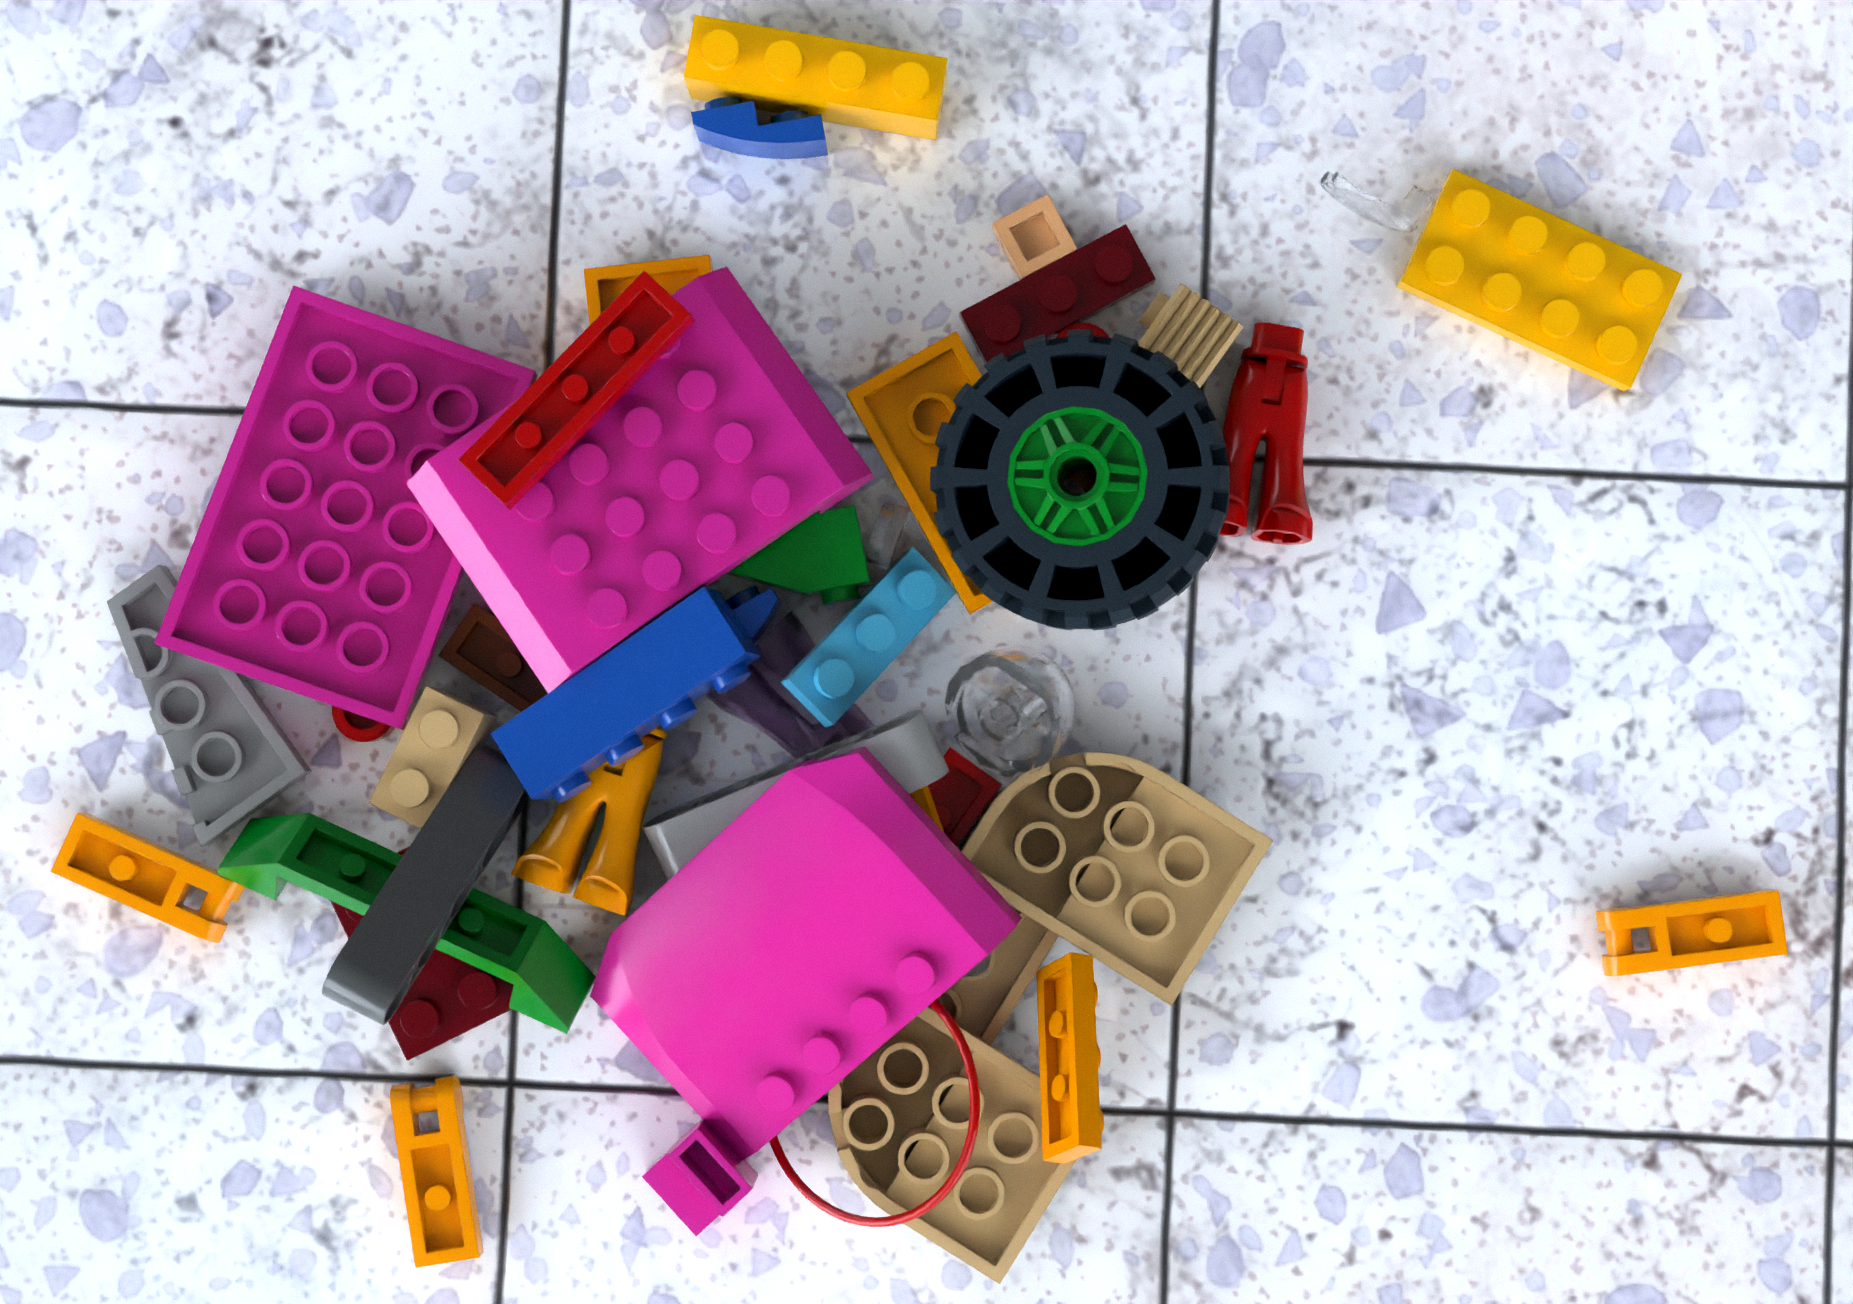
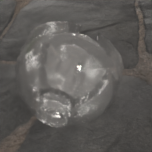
M1002 645L972 658L961 666L948 683L944 703L947 716L954 712L955 721L961 730L954 735L960 748L978 766L998 776L1012 777L1017 772H1027L1031 769L1030 775L1041 770L1052 761L1072 736L1077 713L1074 687L1064 669L1043 652L1032 647Z

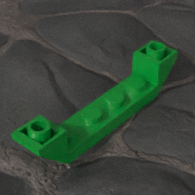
M311 813L252 818L218 866V874L275 901L289 881L364 916L403 855ZM475 888L471 890L435 948L514 984L509 1008L565 1034L570 1030L596 978L545 920Z

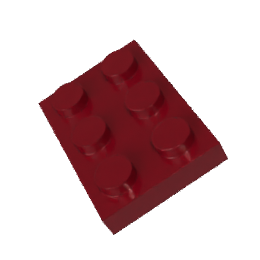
M409 847L397 853L404 856ZM330 901L349 939L363 918V915ZM435 949L398 1009L388 1021L406 1060L417 1057L512 1010L509 1008L514 984Z

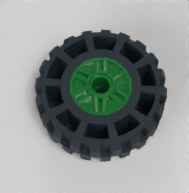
M1087 329L1068 330L1067 337L1048 340L1045 334L1023 341L1025 348L1008 357H1005L1001 352L983 365L987 372L973 386L966 382L953 400L957 408L949 423H941L935 445L940 448L937 465L931 467L930 490L936 494L938 510L934 513L940 535L946 538L953 553L951 557L964 575L968 576L981 589L984 595L998 605L1027 620L1064 630L1092 629L1095 631L1115 628L1118 624L1145 618L1158 611V607L1168 602L1175 595L1179 596L1194 581L1193 578L1204 563L1209 561L1218 544V537L1224 520L1227 517L1230 498L1229 463L1220 424L1210 409L1207 398L1194 380L1190 381L1178 370L1177 364L1160 351L1153 353L1140 347L1136 339L1114 333L1112 338L1094 336L1092 330ZM1084 469L1093 470L1097 473L1096 483L1089 492L1080 496H1073L1067 493V483L1074 473Z

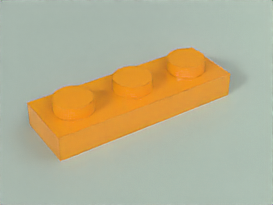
M1074 952L1064 955L1036 972L1043 1161L1064 1164L1102 1149L1101 1135L1104 1128V1116L1099 1100L1098 1070L1101 1063V1052L1097 1044L1095 1007L1098 1000V989L1094 982L1093 956Z

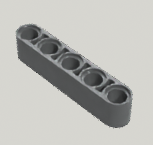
M482 742L471 752L338 954L323 984L322 995L382 1025L387 1024L530 797L502 752Z

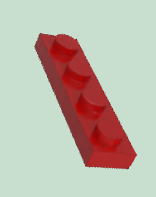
M643 271L458 461L511 510L695 322L692 314L647 272Z

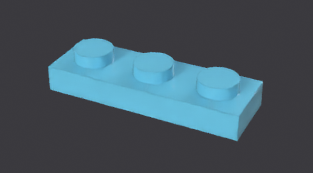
M914 547L904 551L781 683L825 728L834 725L957 592Z

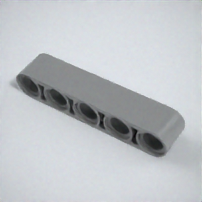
M917 710L904 714L684 803L649 820L642 828L667 880H670L797 763L816 758L817 760L846 754L852 749L865 746L907 793L916 791L939 780L949 772V768L923 711Z

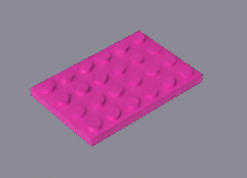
M293 285L154 644L405 730L465 571L406 483L428 459L517 400L536 381L537 374L535 370Z

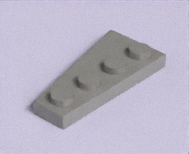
M157 565L109 599L107 605L135 678L141 680L152 709L149 711L157 735H162L175 768L171 771L180 795H185L196 824L192 826L200 847L208 846L312 771L244 675L154 644L178 583L167 566Z

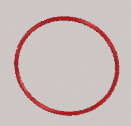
M937 999L929 1006L935 1010L951 1032L965 1064L970 1092V1118L960 1158L951 1175L933 1196L909 1211L887 1217H867L846 1212L823 1200L802 1181L785 1156L777 1135L769 1141L777 1161L792 1184L812 1204L832 1217L847 1223L868 1227H889L911 1221L939 1204L954 1188L969 1163L976 1142L980 1118L978 1077L972 1054L961 1029L952 1015Z

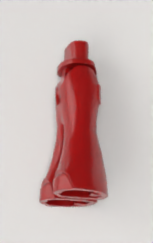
M1265 322L1255 323L1251 347L1245 348L1241 353V363L1233 380L1222 430L1229 463L1230 498L1227 517L1224 520L1219 535L1238 537L1246 532L1252 468L1259 440H1262L1265 443V452L1251 539L1282 545L1304 544L1312 541L1313 521L1306 498L1303 474V446L1308 405V379L1306 372L1308 359L1306 356L1301 355L1304 330L1300 328Z

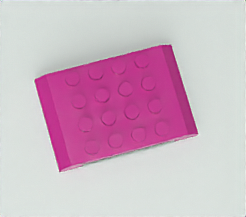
M728 267L699 276L671 295L692 314L695 322L511 510L473 476L458 459L514 402L428 459L406 483L548 693L702 587H707L815 512L824 513L874 478L867 464Z

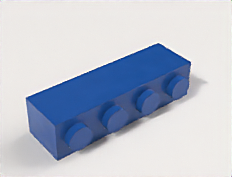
M704 586L490 734L531 799L556 798L558 803H562L590 786L592 781L588 774L607 761L611 767H614L639 753L645 747L641 738L660 725L664 731H667L693 716L698 710L694 702L713 689L718 694H722L739 685L751 674L747 666L762 655L722 593Z

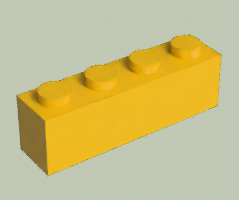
M695 15L684 80L691 99L711 101L722 97H739L742 103L754 101L756 110L779 114L786 111L803 110L808 112L809 117L821 115L824 122L936 141L947 82L948 58Z

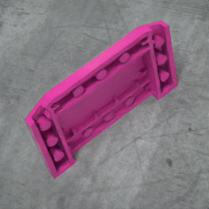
M863 746L852 749L846 754L817 760L816 758L795 764L610 934L590 997L742 1161L759 1151L987 957L1018 926L1022 918L871 752Z

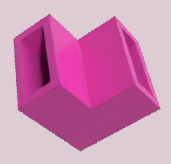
M701 1119L645 1171L642 1178L690 1231L697 1236L719 1215L723 1217L753 1189L758 1173L745 1159L741 1161L709 1125Z

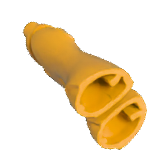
M661 725L641 738L645 747L635 756L614 767H611L607 761L588 774L592 781L591 785L571 799L559 804L545 829L517 860L511 875L553 891L571 894L602 804L606 803L601 833L573 894V898L614 913L628 916L634 894L635 858L640 831L659 772L663 740H666L667 732L660 730Z

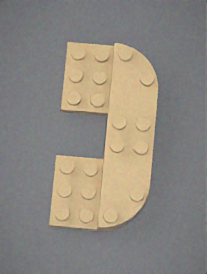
M1074 753L1046 760L1015 777L993 798L960 851L1022 919L1018 926L987 957L937 998L961 1029L974 1060L980 1092L978 1133L969 1163L950 1193L930 1211L916 1219L903 1223L904 1225L993 1281L1001 1284L1077 1159L1066 1164L1043 1161L1040 1075L999 1050L992 1043L1059 936L1172 1006L1272 844V839L1152 765L1131 757L1112 753ZM930 1006L925 1008L831 1088L828 1095V1113L832 1133L843 1166L862 1193L890 1216L901 1214L919 1206L941 1188L953 1172L960 1158L968 1132L970 1092L965 1064L951 1032Z

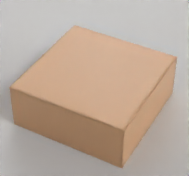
M1048 194L992 223V230L1019 280L1077 250L1072 237Z

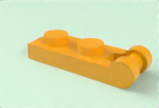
M87 812L76 814L50 871L189 934L215 943H220L228 926V923L223 919L231 901L238 902L245 886L219 875L216 869ZM191 885L207 892L199 910L183 904Z
M1765 889L1595 911L1598 931H1605L1608 954L1602 955L1605 976L1631 975L1788 954L1779 890ZM1647 927L1650 949L1634 951L1631 929Z
M457 1075L436 1078L435 1085L415 1088L412 1082L393 1085L390 1090V1104L415 1268L479 1258L484 1253L463 1119V1095ZM437 1111L440 1129L420 1132L419 1114Z

